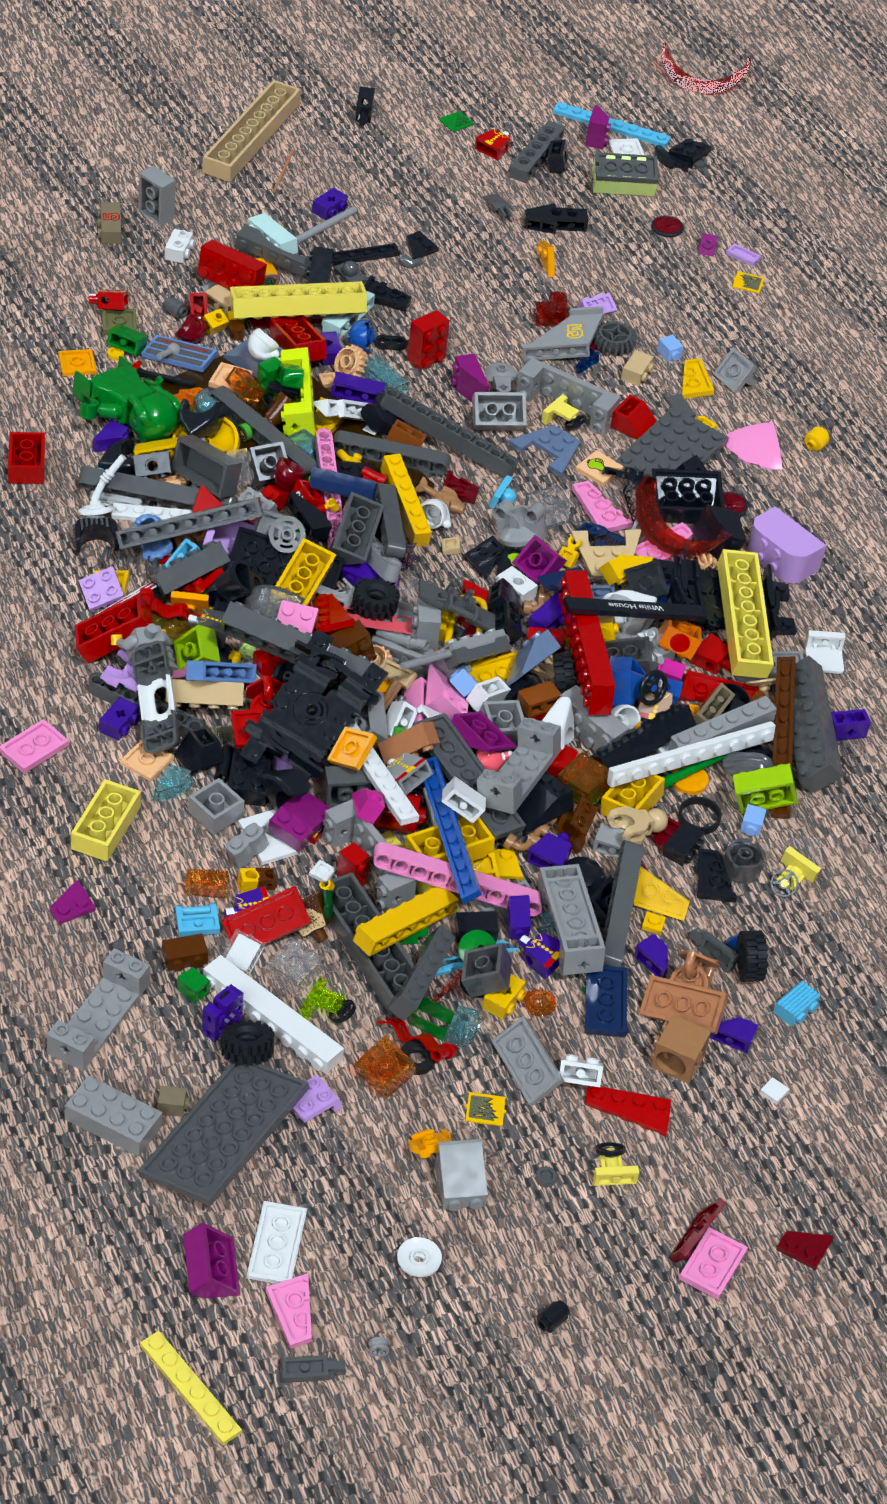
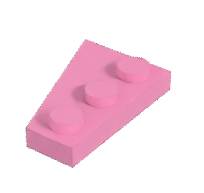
M308 1273L266 1287V1294L290 1349L310 1343L312 1340Z

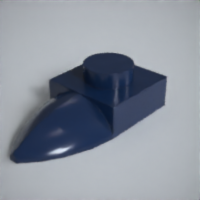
M587 522L575 530L588 531V539L608 533L606 527Z

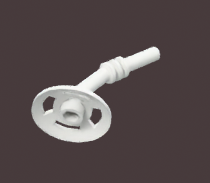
M121 454L111 467L103 472L91 497L90 504L80 508L78 514L101 515L114 510V506L101 503L99 497L106 483L112 480V477L115 476L114 473L126 460L124 455Z

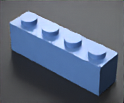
M187 660L186 680L253 683L256 681L257 664Z

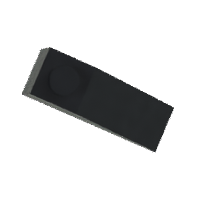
M291 491L286 505L293 517L302 523L307 540L313 542L328 539L332 529L330 520L327 519L322 511L294 491Z

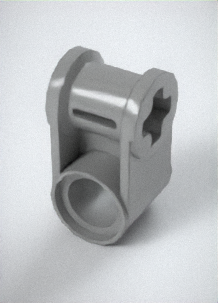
M493 376V391L510 392L511 377Z

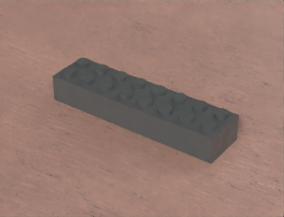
M230 601L221 620V633L292 664H295L296 658L299 657L300 653L310 657V655L294 646L297 639L308 644L313 636L312 633H303L298 631L299 629L289 624L287 626L282 624L275 617L268 618L259 610L253 609L252 611L240 602L234 603ZM333 643L327 650L346 660L345 665L361 677L372 663L365 656L353 655L350 650L343 647L341 649L337 648ZM321 660L318 667L325 668L328 662ZM338 678L336 681L338 684L344 682L341 678Z
M807 656L796 663L793 752L799 783L811 793H815L844 775L823 669L812 657Z
M353 872L331 879L335 887L332 890L333 917L330 924L391 1017L396 1016L388 1009V1006L415 965L399 942L370 957L353 942L356 928L361 923H366L381 914ZM328 881L324 882L325 887L328 886ZM317 884L316 892L320 890L323 892L324 890ZM428 988V990H427V992L425 993L424 997H426V998L429 997V990H430V988Z

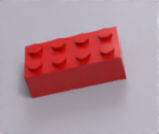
M212 239L201 245L197 275L229 290L230 287L263 286L267 264Z
M296 315V317L282 316L270 319V337L279 347L284 350L308 347L310 361L318 362L321 359H326V339L303 315Z
M139 593L76 624L75 641L77 651L87 663L115 652L120 647L111 645V635L122 634V638L126 639L135 628L147 627L148 624L152 623L150 606Z

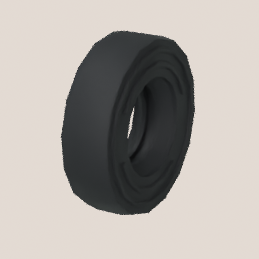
M420 1040L408 1041L399 1051V1064L404 1071L410 1074H426L435 1066L436 1061L431 1058V1051L426 1049ZM418 1052L425 1056V1060L422 1063H414L410 1060L409 1056L412 1053Z

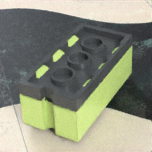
M596 152L592 168L594 178L593 193L655 196L658 184L657 156Z

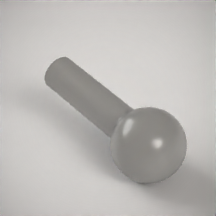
M177 343L169 344L166 350L157 354V358L161 360L169 355L180 353V346Z

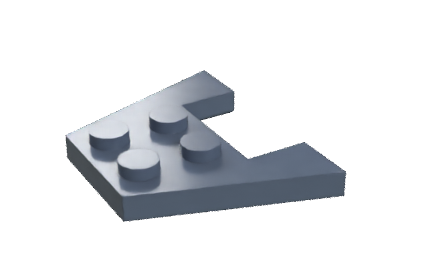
M552 425L509 440L508 444L521 452L532 444L556 459L549 464L548 469L562 477L580 446V440Z

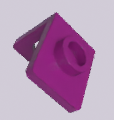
M702 233L698 253L713 257L718 236Z

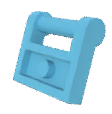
M216 903L194 907L175 906L179 937L196 934H220Z

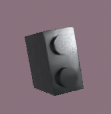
M707 504L691 528V531L707 553L715 557L717 562L723 549L740 551L746 542L738 512Z

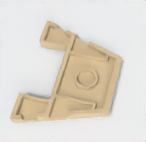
M641 529L625 530V546H589L588 531H572L571 536L574 538L575 543L579 539L582 541V546L578 549V552L581 553L591 578L605 579L599 567L620 554L634 555L641 535Z

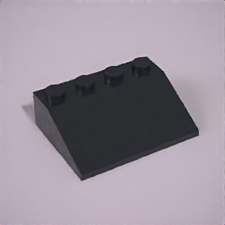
M652 468L651 508L656 522L694 524L707 504L725 508L721 471Z
M545 772L516 811L526 824L525 831L530 832L574 809L573 790L548 772Z

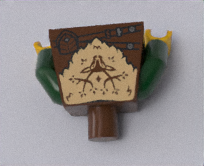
M328 879L329 883L326 887L323 881L319 883V886L324 890L323 892L320 890L302 899L312 924L294 932L302 937L313 933L318 943L328 938L323 927L327 926L333 917L332 890L335 885L330 879Z

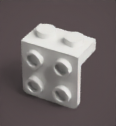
M809 630L805 643L806 657L810 656L822 666L823 673L842 674L844 672L842 649L845 633Z

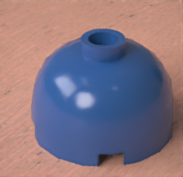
M371 319L358 320L353 323L350 332H347V341L351 342V345L362 348L366 353H372L373 351L370 347L367 349L366 345L368 343L370 345L375 343L374 327H370L369 324L372 323Z

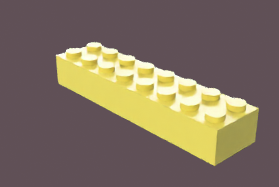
M362 281L230 287V306L233 317L239 320L246 319L247 317L255 319L263 317L279 318L280 316L296 317V315L310 317L317 314L321 316H328L329 314L345 315L346 313L359 315L367 312V292Z
M723 549L717 566L731 673L735 676L767 679L774 663L758 553Z

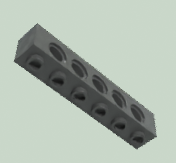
M549 120L545 125H542L533 140L529 141L528 146L523 148L514 163L510 164L508 172H510L509 178L527 183L547 158L550 141L562 140L565 126Z

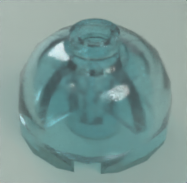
M204 388L196 394L193 400L194 410L192 412H205L217 402L212 396L210 397L212 393L208 388Z

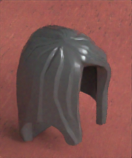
M732 752L723 759L724 770L731 775L755 771L760 768L774 767L770 757L756 752Z

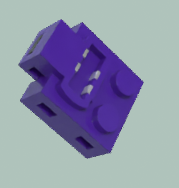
M230 984L213 998V1004L209 1003L203 1008V1035L216 1042L221 1038L222 1029H225L227 1024L231 1026V1022L239 1023V1020L243 1019L244 993Z

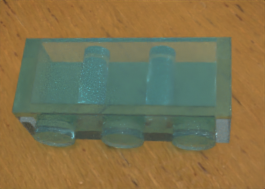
M376 354L365 361L367 367L363 368L365 373H361L365 378L386 383L385 389L387 387H394L407 394L409 381L386 363L385 360Z

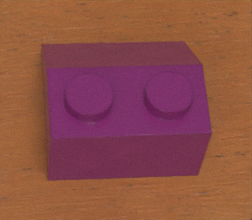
M594 105L589 120L585 146L603 150L604 145H608L609 136H607V132H610L611 124L609 123L610 117L598 105Z
M534 535L512 563L538 585L540 581L537 576L560 571L567 560L544 540Z

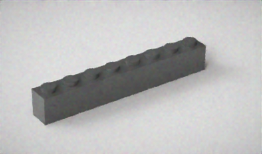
M260 497L120 529L116 531L120 549L260 517L264 515Z

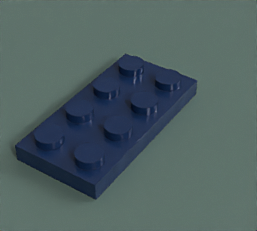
M603 965V971L586 973L584 1033L626 1037L627 968Z

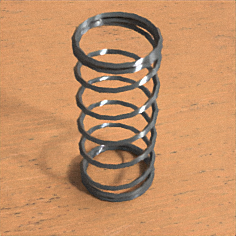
M106 546L102 553L101 568L103 569L106 568V566L104 567V561L110 567L112 547ZM121 549L119 550L118 559H117V562H116V565H117V567H118V570H120V569H119V559H120L121 552H122ZM129 551L127 563L125 565V567L127 566V570H129V560L131 556V551ZM140 553L138 554L137 563L135 566L138 577L142 576L138 574V563L141 555ZM148 556L144 571H146L147 578L151 579L148 577V564L150 556ZM157 557L152 562L150 576L154 574L153 570L160 566V559Z

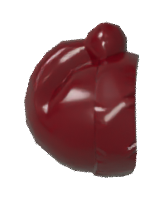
M200 312L194 315L190 313L179 330L174 334L175 337L192 344L200 342L207 331V324L203 320L202 314Z
M280 457L273 474L274 482L282 490L292 491L297 479L302 480L305 478V470L289 459Z

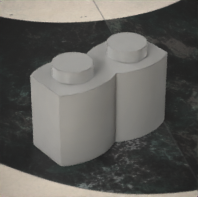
M254 822L246 826L240 835L230 839L225 848L229 859L237 867H244L255 855L263 852L269 842L265 831Z

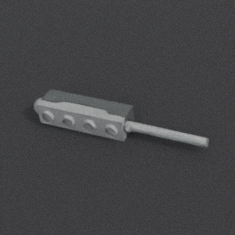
M492 628L487 630L485 634L481 631L473 634L472 637L469 635L463 636L459 641L456 638L446 642V646L440 649L441 653L402 662L400 667L402 670L444 659L448 670L454 669L462 665L465 666L501 656L512 649L509 643L510 638L505 634L504 629L496 630Z

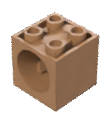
M673 1014L670 1021L664 1022L661 1029L662 1035H657L653 1043L655 1048L650 1056V1059L653 1060L651 1067L690 1084L705 1056L711 1031Z

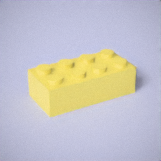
M104 779L71 832V849L108 862L141 807V791Z

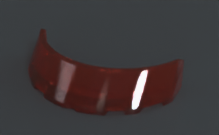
M663 43L661 53L662 64L669 77L677 85L690 92L707 95L717 94L735 86L748 73L751 64V56H748L747 63L732 75L717 80L695 78L681 70L670 56L667 43Z
M646 474L636 488L635 514L637 522H639L642 533L647 540L665 553L678 556L681 549L686 548V557L697 556L714 549L733 536L731 533L722 530L713 541H692L675 533L665 523L659 512L656 502L657 480Z

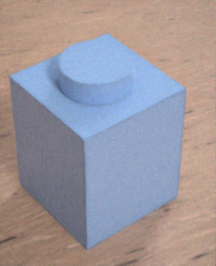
M673 335L659 339L657 351L667 362L677 361L682 357L683 345Z
M463 665L449 677V681L463 697L467 694L469 695L478 683Z
M748 804L740 832L748 836L759 837L766 809Z

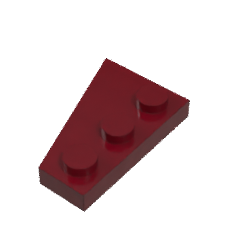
M722 1198L717 1199L697 1213L669 1256L670 1260L677 1263L682 1259L687 1260L693 1253L692 1248L702 1239L705 1231L727 1204Z

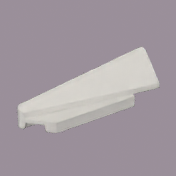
M324 399L312 402L326 417L339 415V418L364 421L361 417V409L368 404L345 399Z

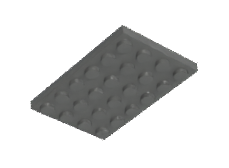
M672 407L619 456L615 462L622 465L623 469L627 466L635 468V470L644 471L643 475L650 477L647 484L652 486V468L676 469L695 455L705 465L728 442L729 437L681 410Z

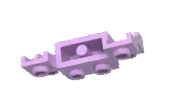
M120 648L117 655L128 662L125 668L119 670L108 665L100 678L106 684L115 688L119 683H122L127 689L136 692L137 682L134 680L132 661H129L126 650Z

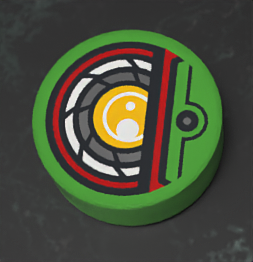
M242 423L237 426V431L242 441L252 438V430L248 424Z

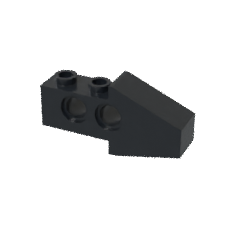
M556 203L525 209L524 229L556 234V230L587 232L588 212L587 209L556 207Z
M502 578L489 587L487 607L495 614V629H504L505 634L510 638L509 643L511 645L523 636L521 619L525 616L513 586Z

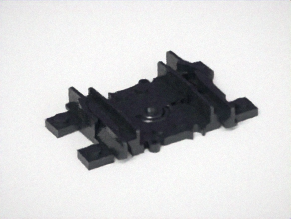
M682 548L679 555L674 556L673 562L659 559L664 577L669 579V585L673 586L670 591L671 602L673 604L701 605L706 619L704 622L692 621V624L696 626L706 624V628L710 631L714 630L715 626L726 629L718 570H714L709 566L706 571L701 570L700 565H698L697 556L693 560L686 558V548ZM767 564L763 572L764 580H762L769 635L771 638H775L777 635H795L797 630L794 618L777 617L780 609V600L788 602L790 598L789 584L773 581L771 565Z
M319 629L315 631L308 644L297 639L294 647L310 655V657L300 653L299 657L296 658L293 673L291 671L284 672L283 680L285 683H283L274 699L268 701V705L273 707L272 711L263 709L258 723L247 719L244 731L251 736L240 752L239 757L257 766L261 757L267 751L287 762V764L293 767L292 769L298 770L307 781H309L311 776L321 779L324 775V769L312 762L311 759L313 758L322 764L327 757V750L331 753V747H334L336 744L334 742H337L344 727L355 725V722L350 717L357 715L360 718L361 711L368 702L373 705H377L380 702L381 695L376 691L388 676V672L373 662L362 677L356 672L351 671L345 665L346 660L327 651L334 638ZM321 660L328 662L325 668L318 667ZM338 678L344 680L343 683L338 685V690L331 689L326 696H323L327 687L333 688ZM314 709L316 713L311 715L308 711Z

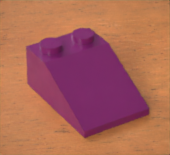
M475 354L455 356V363L452 364L453 376H451V385L455 386L457 392L472 403L474 392H489V384Z
M481 711L454 714L451 720L470 748L486 752L516 748V745Z
M310 793L302 797H292L271 817L268 831L300 853L323 827L325 811L330 809V807Z

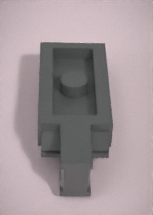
M698 927L691 930L688 937L697 943L698 951L706 957L717 959L720 964L719 967L725 972L730 973L734 969L740 955L710 932L703 931Z
M327 1355L281 1358L282 1383L324 1381L334 1379V1376L345 1375V1360L333 1361V1358H327Z

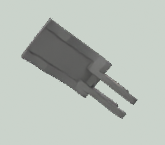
M499 194L483 196V199L491 205L493 211H498L503 223H506L504 217H507L509 222H512L510 218L512 212L507 201Z

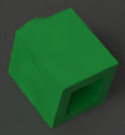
M193 967L186 972H182L177 979V990L195 1004L210 992V980Z

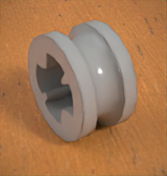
M375 1337L368 1341L370 1356H386L389 1354V1341L387 1338Z

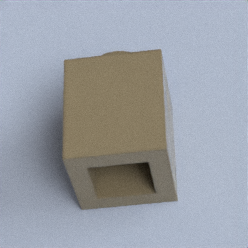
M161 1085L158 1110L163 1112L162 1115L183 1117L184 1110H189L190 1097H186V1088Z

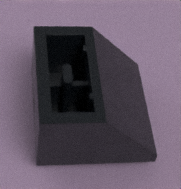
M208 726L189 731L174 753L176 759L187 773H194L202 768L213 767L218 763L224 762L220 741Z

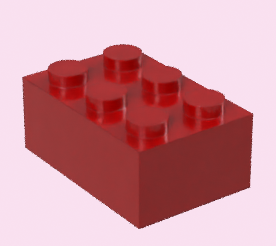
M438 310L411 321L407 360L419 370L429 368L436 362H442L446 357L450 320Z
M9 432L8 483L44 484L45 432Z

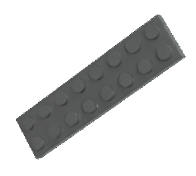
M442 713L413 722L412 727L421 722L433 721L440 744L433 746L434 750L429 752L430 755L437 757L441 769L449 781L457 777L477 791V779L485 768L447 715ZM486 807L480 816L495 840L506 837L510 833L514 834L523 831L526 827V824L517 812L510 814Z

